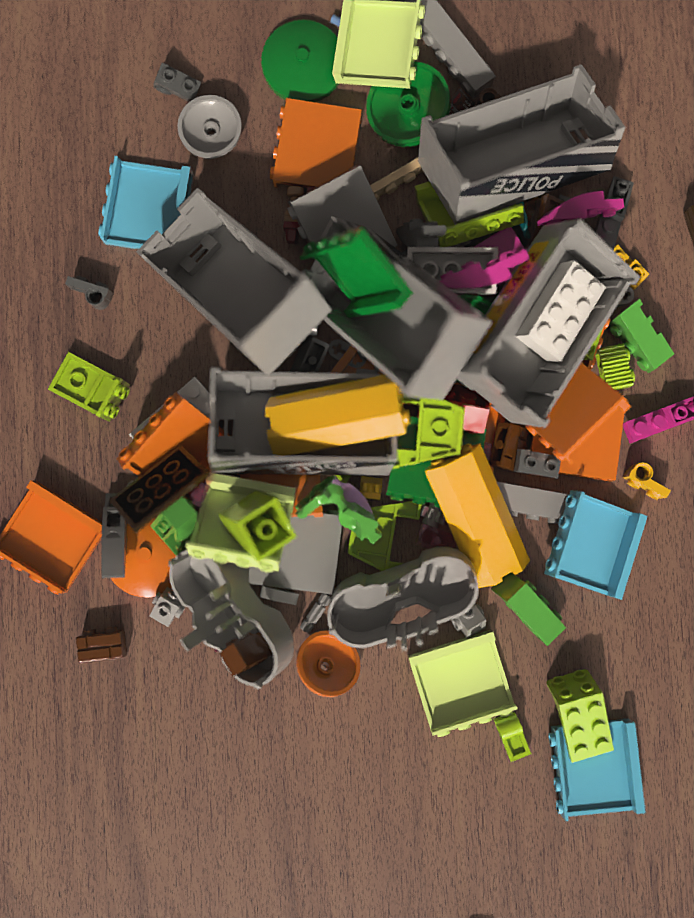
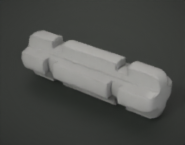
M321 594L318 603H315L307 615V619L301 624L300 628L306 633L311 632L314 627L313 624L317 623L325 611V606L329 605L331 599L329 595Z

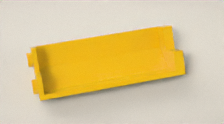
M385 374L269 397L265 406V416L270 419L271 429L267 430V439L273 455L286 456L406 434L407 424H410V416L408 410L404 411L401 387Z
M471 443L465 444L461 447V454L454 455L448 459L433 460L431 466L425 470L426 476L459 550L474 565L478 588L497 585L503 582L501 577L511 572L514 575L522 572L530 562V559L481 444L473 446Z

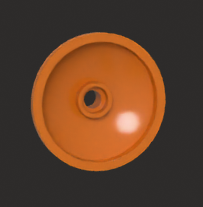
M319 631L306 638L301 644L296 658L297 671L302 682L308 689L320 696L336 697L346 693L355 685L360 674V658L356 648L343 644L334 635H330L329 631ZM321 664L326 666V671L321 668Z

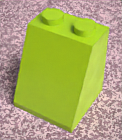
M254 491L218 514L228 533L257 562H260L297 537L277 498L259 491Z

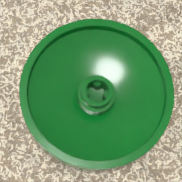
M295 20L278 27L265 42L261 56L263 75L270 89L284 100L290 98L318 102L329 96L339 85V83L335 82L332 74L338 37L328 27L311 20Z
M414 62L416 78L415 81H411L410 89L382 86L371 87L366 102L367 117L374 132L383 141L399 147L419 145L422 118L431 116L432 121L449 116L451 96L448 85L441 73L428 64Z

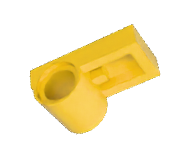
M644 462L631 465L622 477L628 480V485L635 489H644L647 491L646 495L655 500L667 498L671 491L651 479L653 469ZM638 467L644 471L642 479L636 475Z

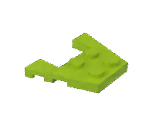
M403 394L402 402L420 404L417 448H397V461L393 469L461 454L465 408L445 399L411 397Z
M408 501L371 507L373 515L379 523L377 530L382 534V537L372 544L367 537L361 540L351 531L347 553L381 571L404 564L389 561L396 517L419 520L422 505Z

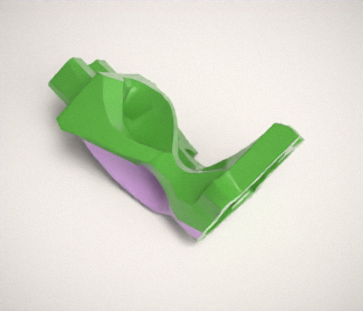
M334 475L316 484L310 493L295 506L298 510L295 514L299 518L304 519L320 505L335 503L338 506L340 524L353 531L361 540L367 537L374 544L382 537V534L377 530L379 523L375 519L365 497L353 485L341 483Z

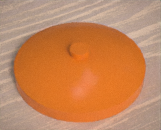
M154 520L137 533L127 523L125 578H111L120 589L138 597H154L158 592L163 593L167 587L172 589L169 576V560L175 558L176 555L150 527Z

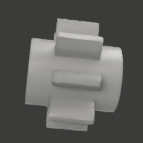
M430 503L429 507L423 506L420 516L424 517L422 523L436 529L439 524H445L446 519L441 508L435 507L434 503Z

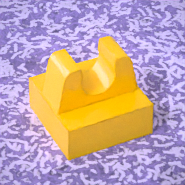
M361 476V494L366 499L380 500L383 479Z

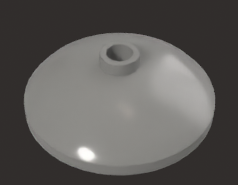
M204 95L191 100L183 108L178 119V134L183 145L188 151L198 157L209 159L221 157L229 153L236 146L241 136L242 123L237 109L231 102L220 96ZM214 130L215 133L213 135H209V131Z

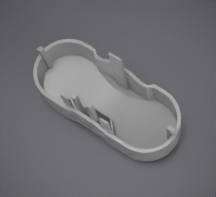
M440 546L422 551L418 559L372 575L362 572L352 575L341 581L331 595L327 613L329 633L334 635L343 644L354 648H367L386 641L387 648L396 646V640H401V648L404 651L407 650V639L417 636L418 646L422 645L423 633L426 631L429 634L438 632L437 624L464 615L474 605L479 590L474 565L461 551L451 547ZM416 604L432 610L422 618L417 617L416 620L407 623L405 621L401 624H390L398 610Z
M187 549L169 560V576L172 589L181 604L188 607L192 612V627L194 631L179 640L187 652L202 641L205 645L221 652L227 648L225 644L234 638L240 640L239 638L248 632H251L253 635L261 631L273 655L262 663L233 677L243 684L259 689L289 665L294 652L292 632L281 612L262 604L250 587L249 567H241L232 562L219 563L214 559L206 557L203 559L194 558L188 553Z

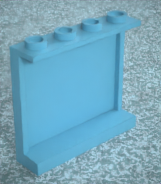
M114 156V162H111L109 168L111 175L110 183L106 185L107 202L103 204L102 208L103 224L99 226V237L107 245L139 249L156 231L162 235L181 215L177 209L190 196L194 175L191 167L182 166L181 170L125 162L121 161L118 156Z
M570 490L565 501L566 506L563 515L559 520L557 535L552 541V550L550 557L546 561L544 574L622 600L648 516L630 512L585 495V492Z
M629 718L608 720L613 751L573 763L568 756L562 725L551 726L552 733L548 734L550 746H553L554 755H551L552 768L556 769V778H553L555 791H558L559 800H556L557 813L561 814L565 821H569V816L633 810L636 814L645 813L635 722Z

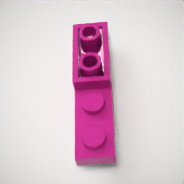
M603 191L581 194L551 209L537 221V224L542 226L577 219L584 220L595 217L597 214H602L603 217L614 216L616 211L624 208L623 199H604Z
M518 248L506 254L508 258L499 262L498 259H495L485 264L487 268L484 270L479 262L474 263L472 260L461 266L462 270L453 273L451 270L441 275L439 282L449 289L462 290L495 285L511 279L509 269L529 260V256L526 250L520 251Z
M694 396L624 422L623 428L629 443L694 420Z

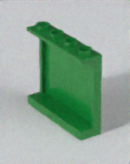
M363 228L349 229L340 235L336 233L330 238L323 237L317 242L311 241L303 248L305 252L299 257L300 260L314 257L351 301L343 311L348 318L401 309L413 294V291Z
M410 416V424H407L406 434L397 435V448H417L419 423L417 417ZM485 429L484 434H473L463 430L462 446L469 443L472 446L481 444L484 450L487 429ZM433 460L392 469L386 495H389L390 499L403 501L406 498L412 499V502L415 504L424 505L425 502L434 503L435 507L441 508L425 473V470L431 466Z

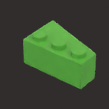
M639 299L613 319L609 326L611 333L616 338L619 337L625 344V348H628L630 354H633L637 359L638 366L643 371L650 373L673 356L674 352L662 333H656L651 325L653 319L650 315L645 316L640 308L643 303Z
M181 497L162 512L150 525L176 556L187 549L186 544L191 542L197 521V512L194 510V504L188 498L184 499V497Z
M509 573L502 578L503 582L491 588L545 645L548 646L566 629L561 622L562 616L554 609L551 611L547 607L550 603L541 594L539 596L536 595L534 592L536 588L530 581L526 580L524 582L513 573Z

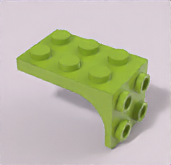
M68 352L48 390L110 422L111 419H115L118 415L121 401L128 397L130 384Z
M586 669L577 670L573 673L556 676L546 682L547 687L552 694L560 716L570 761L573 763L613 751L603 693L589 671Z

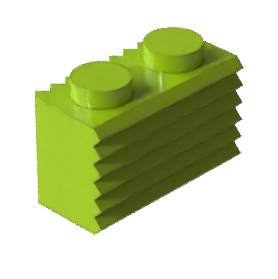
M625 344L599 348L595 357L600 378L615 390L633 386L635 374L633 369H630V352L628 348H625Z

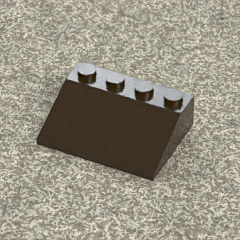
M180 445L109 501L135 533H137L211 474Z

